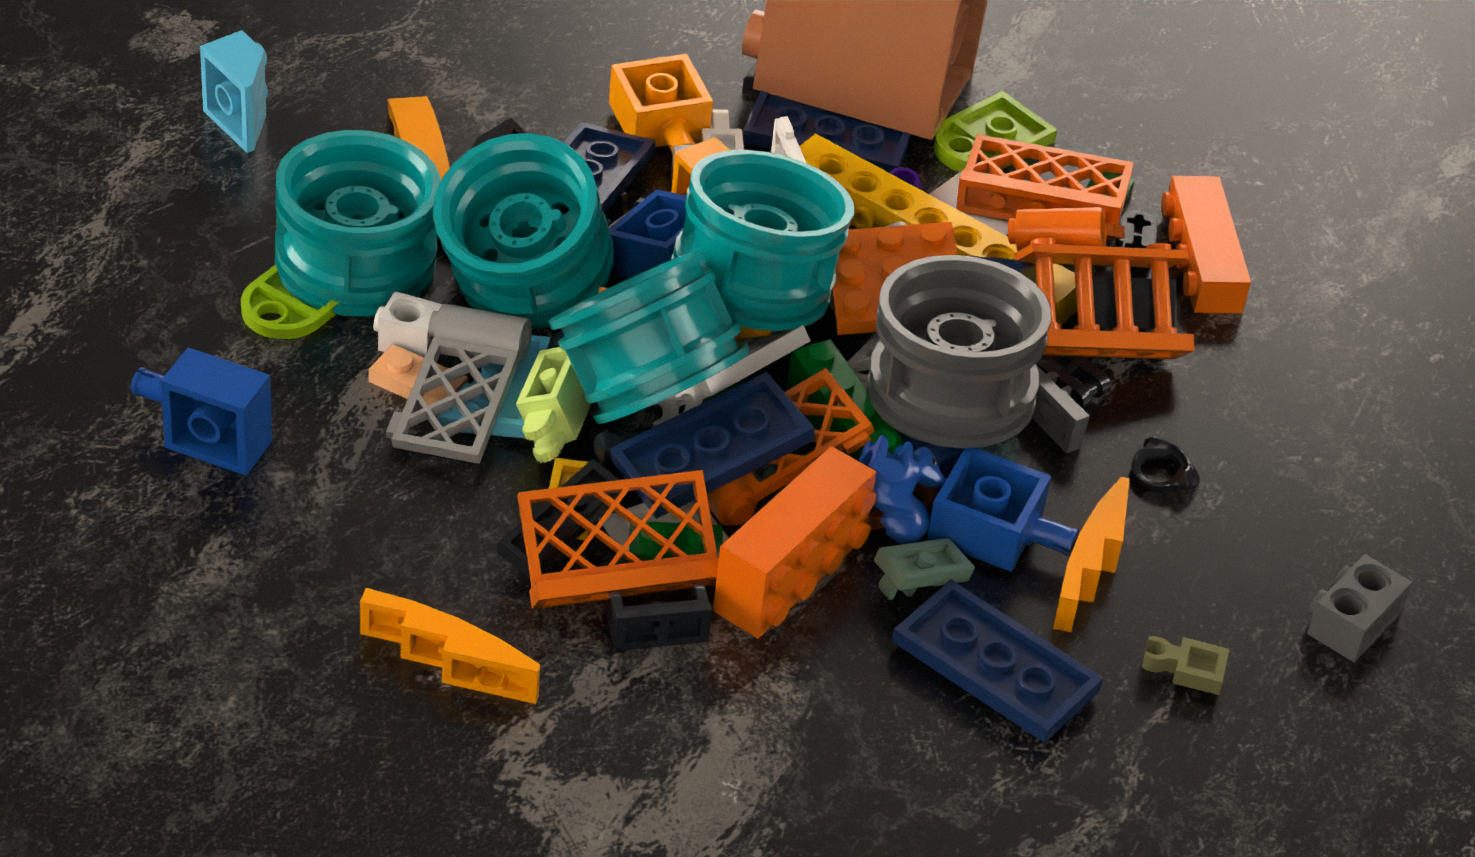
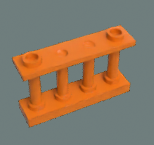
M1036 238L1030 240L1029 246L1014 253L1015 262L1035 263L1037 286L1045 294L1051 307V324L1048 331L1047 346L1043 355L1175 360L1195 351L1194 334H1177V328L1172 327L1168 268L1187 260L1188 250H1171V244L1167 243L1150 244L1145 248L1062 245L1056 244L1054 238ZM1053 263L1074 264L1078 325L1074 327V330L1061 329V324L1056 323ZM1092 265L1113 266L1117 327H1114L1113 331H1100V325L1095 324ZM1130 267L1151 268L1155 328L1151 330V333L1139 332V327L1134 326Z

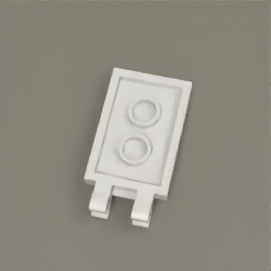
M804 325L797 329L786 330L756 339L748 344L751 351L742 360L705 381L659 402L658 404L662 407L663 415L659 420L652 423L655 427L679 415L680 406L685 405L684 412L702 404L704 398L713 396L810 342L811 340Z

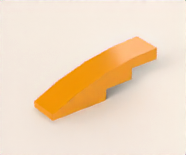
M428 97L388 99V115L394 125V137L405 140L422 150L435 163L442 179L450 166L441 131Z
M1120 477L1097 503L1081 529L1067 563L1053 625L1054 630L1071 632L1079 600L1094 602L1101 571L1116 572L1124 538L1130 478Z
M369 588L365 589L360 600V634L401 643L402 659L441 667L442 683L536 704L539 696V663L502 639L458 617L413 600Z

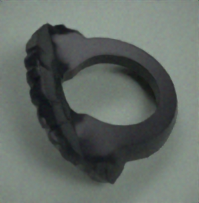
M1152 436L1145 439L1143 448L1139 449L1133 456L1131 463L1133 477L1142 487L1148 490L1168 492L1178 488L1190 490L1199 486L1200 476L1198 471L1194 468L1188 456L1174 443L1161 438L1158 439L1157 436ZM1154 459H1172L1180 467L1172 479L1164 482L1148 480L1141 473L1142 466Z

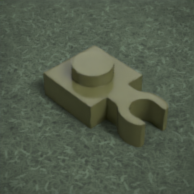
M1150 636L1146 645L1142 668L1151 672L1174 673L1172 682L1174 684L1219 695L1223 684L1229 649L1183 637L1179 647L1172 645L1161 637Z

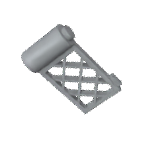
M445 303L441 305L439 311H433L428 325V334L430 337H433L403 412L394 411L386 430V436L391 438L393 448L480 464L518 363L523 362L527 356L532 333L531 320ZM440 354L459 357L462 362L443 372L437 366ZM489 363L504 365L502 372L485 380L477 370ZM470 373L477 384L456 393L449 382ZM442 386L448 397L428 406L423 399L424 393ZM485 394L490 401L489 405L471 414L464 402ZM456 407L463 418L442 427L435 416ZM425 420H428L435 430L422 437L407 435L410 427ZM468 428H471L476 435L472 447L455 444L450 439L451 436Z

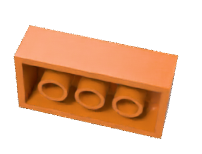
M830 446L720 546L713 612L757 639L772 625L775 627L779 626L795 603L800 599L806 600L814 591L817 583L827 573L829 575L835 573L844 557L853 548L860 549L868 539L871 531V526L868 525L870 510L876 500V493L873 492L876 471Z

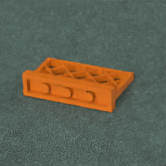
M977 134L965 170L962 169L959 178L956 209L965 213L1009 221L1010 218H1015L1017 210L1104 207L1106 223L1119 225L1133 173L1134 162ZM982 149L999 152L1001 155L989 159L982 152ZM1023 159H1038L1040 162L1028 166ZM1011 164L1017 170L1005 174L1000 167ZM1063 166H1076L1079 170L1068 173ZM1050 171L1056 176V178L1044 181L1039 175ZM1110 172L1122 176L1107 180L1102 173ZM1090 178L1096 185L1085 189L1079 182Z
M703 470L519 492L517 495L531 581L529 593L532 609L609 599V591L619 590L622 598L693 588V583H703L705 587L716 585L719 558L716 551ZM693 483L696 503L686 514L665 497L673 486ZM666 487L661 495L652 488ZM640 490L655 501L642 520L619 504L628 491ZM621 492L615 500L607 495L609 493ZM594 495L609 507L596 526L573 510L582 497ZM574 498L569 506L560 500ZM548 501L563 512V514L552 529L547 531L533 520L530 503ZM659 505L682 521L668 540L646 524ZM613 510L636 527L623 546L600 530ZM696 510L698 513L699 523L691 518L696 512ZM567 516L590 532L576 552L554 536V533ZM685 525L702 536L703 554L687 555L672 544ZM639 531H642L663 547L654 560L641 561L627 550ZM535 532L544 538L538 547ZM594 536L617 553L608 566L595 567L580 555ZM548 542L570 558V561L561 572L541 574L538 555ZM666 551L675 556L661 559ZM621 556L630 562L615 565ZM574 562L584 568L568 571Z

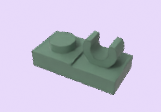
M950 538L879 548L874 558L876 564L885 573L879 582V589L889 600L894 599L898 589L899 591L902 590L907 597H910L920 587L942 586L950 580L956 583L967 582L975 569V566Z

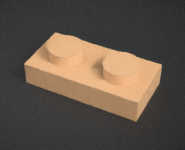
M392 344L369 368V382L408 399L425 358ZM437 364V366L440 368L442 372L449 369L440 364ZM463 375L449 382L456 393L468 382V377ZM442 386L430 390L423 395V399L428 406L448 397Z

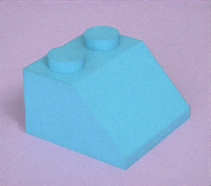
M241 30L200 46L203 111L244 151L249 153L255 150L266 118L268 88L265 83V65H267V55L261 44L254 42Z

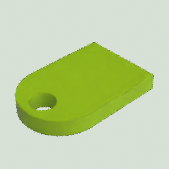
M1000 91L946 118L935 135L933 148L935 155L944 165L957 172H961L962 169L965 170L977 134L1048 146L1055 142L1057 129L1004 91ZM982 149V152L989 159L1001 155L999 152ZM954 150L964 151V153L956 152ZM1008 164V165H1006V166L1000 167V169L1003 170L1004 168L1010 166L1011 164Z
M274 265L246 287L241 297V314L247 326L260 335L275 339H294L311 334L336 315L334 314V306L340 302L329 301L327 306L324 305L319 310L304 304L292 296L281 284L278 278L277 267ZM266 313H276L282 316L272 321L260 318L261 315Z

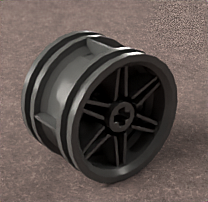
M961 255L931 256L917 259L898 267L885 279L879 294L876 330L880 341L871 354L867 394L872 407L885 422L897 431L916 440L937 446L953 448L985 447L1004 442L1019 434L1030 423L1036 407V396L1039 390V371L1036 363L1041 359L1047 346L1048 331L1051 324V307L1045 294L1033 281L1020 272L998 262L978 257Z

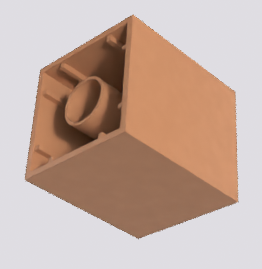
M766 0L765 12L755 9L748 20L743 37L742 53L757 59L753 89L768 92L772 95L933 140L973 74L988 0Z

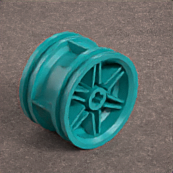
M366 130L328 132L309 138L293 147L282 158L276 170L275 265L281 284L292 296L318 310L324 305L327 306L329 301L340 302L334 306V314L343 316L376 315L379 307H385L395 291L420 298L431 286L436 274L437 232L433 219L434 197L441 182V177L435 163L422 150L405 140L389 134Z
M532 133L508 134L493 138L468 150L452 164L441 179L434 197L433 219L443 250L451 262L458 288L472 309L528 318L531 320L532 329H542L550 327L548 321L551 318L598 294L599 286L605 287L608 283L614 266V244L611 232L602 210L593 173L584 158L568 144L549 136ZM567 207L569 211L566 214H563Z
M731 150L711 154L698 161L691 172L690 184L685 199L687 214L684 227L676 237L671 260L689 252L704 249L707 258L700 262L704 271L708 269L714 270L716 275L715 285L732 321L738 322L739 326L757 330L782 331L797 329L802 325L804 327L812 325L821 319L829 308L831 293L836 282L835 269L840 251L847 241L849 226L854 216V203L850 194L838 181L824 171L805 162L775 153L754 150Z
M698 249L635 275L566 309L548 321L552 330L561 328L564 333V337L558 341L561 350H565L583 387V397L586 403L596 402L599 407L592 415L597 424L622 418L670 398L729 368L750 353L751 350L747 342L737 343L735 336L741 332V328L738 322L732 321L715 285L716 275L714 270L708 269L704 271L700 262L707 258L704 249Z

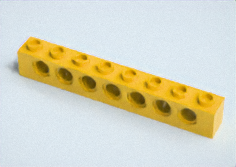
M814 134L799 146L807 164L824 171L838 181L850 194L854 203V216L851 225L858 229L886 227L896 222H904L907 225L952 222L957 255L1015 259L1014 253L1018 252L1016 244H1010L1008 237L820 135ZM1053 263L1056 323L1062 325L1077 312L1075 273L1059 264Z

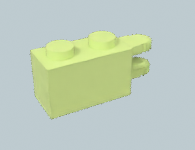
M560 347L539 351L516 402V406L524 421L522 431L527 440H533L535 448H533L534 451L532 452L537 462L540 461V463L550 462L561 453L560 450L563 449L564 444L577 439L591 406V403H586L583 397V387L565 350H561Z

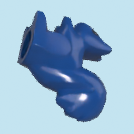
M880 435L876 443L868 441L865 444L858 460L876 471L873 490L876 493V500L873 506L883 512L881 524L886 529L887 536L901 545L918 542L928 530L930 516L925 504L912 494L916 484L936 489L938 486L944 485L946 478L940 472L934 454L927 447H920L913 452L912 443L907 441L904 446L898 445L894 453L891 454L888 452L887 437Z

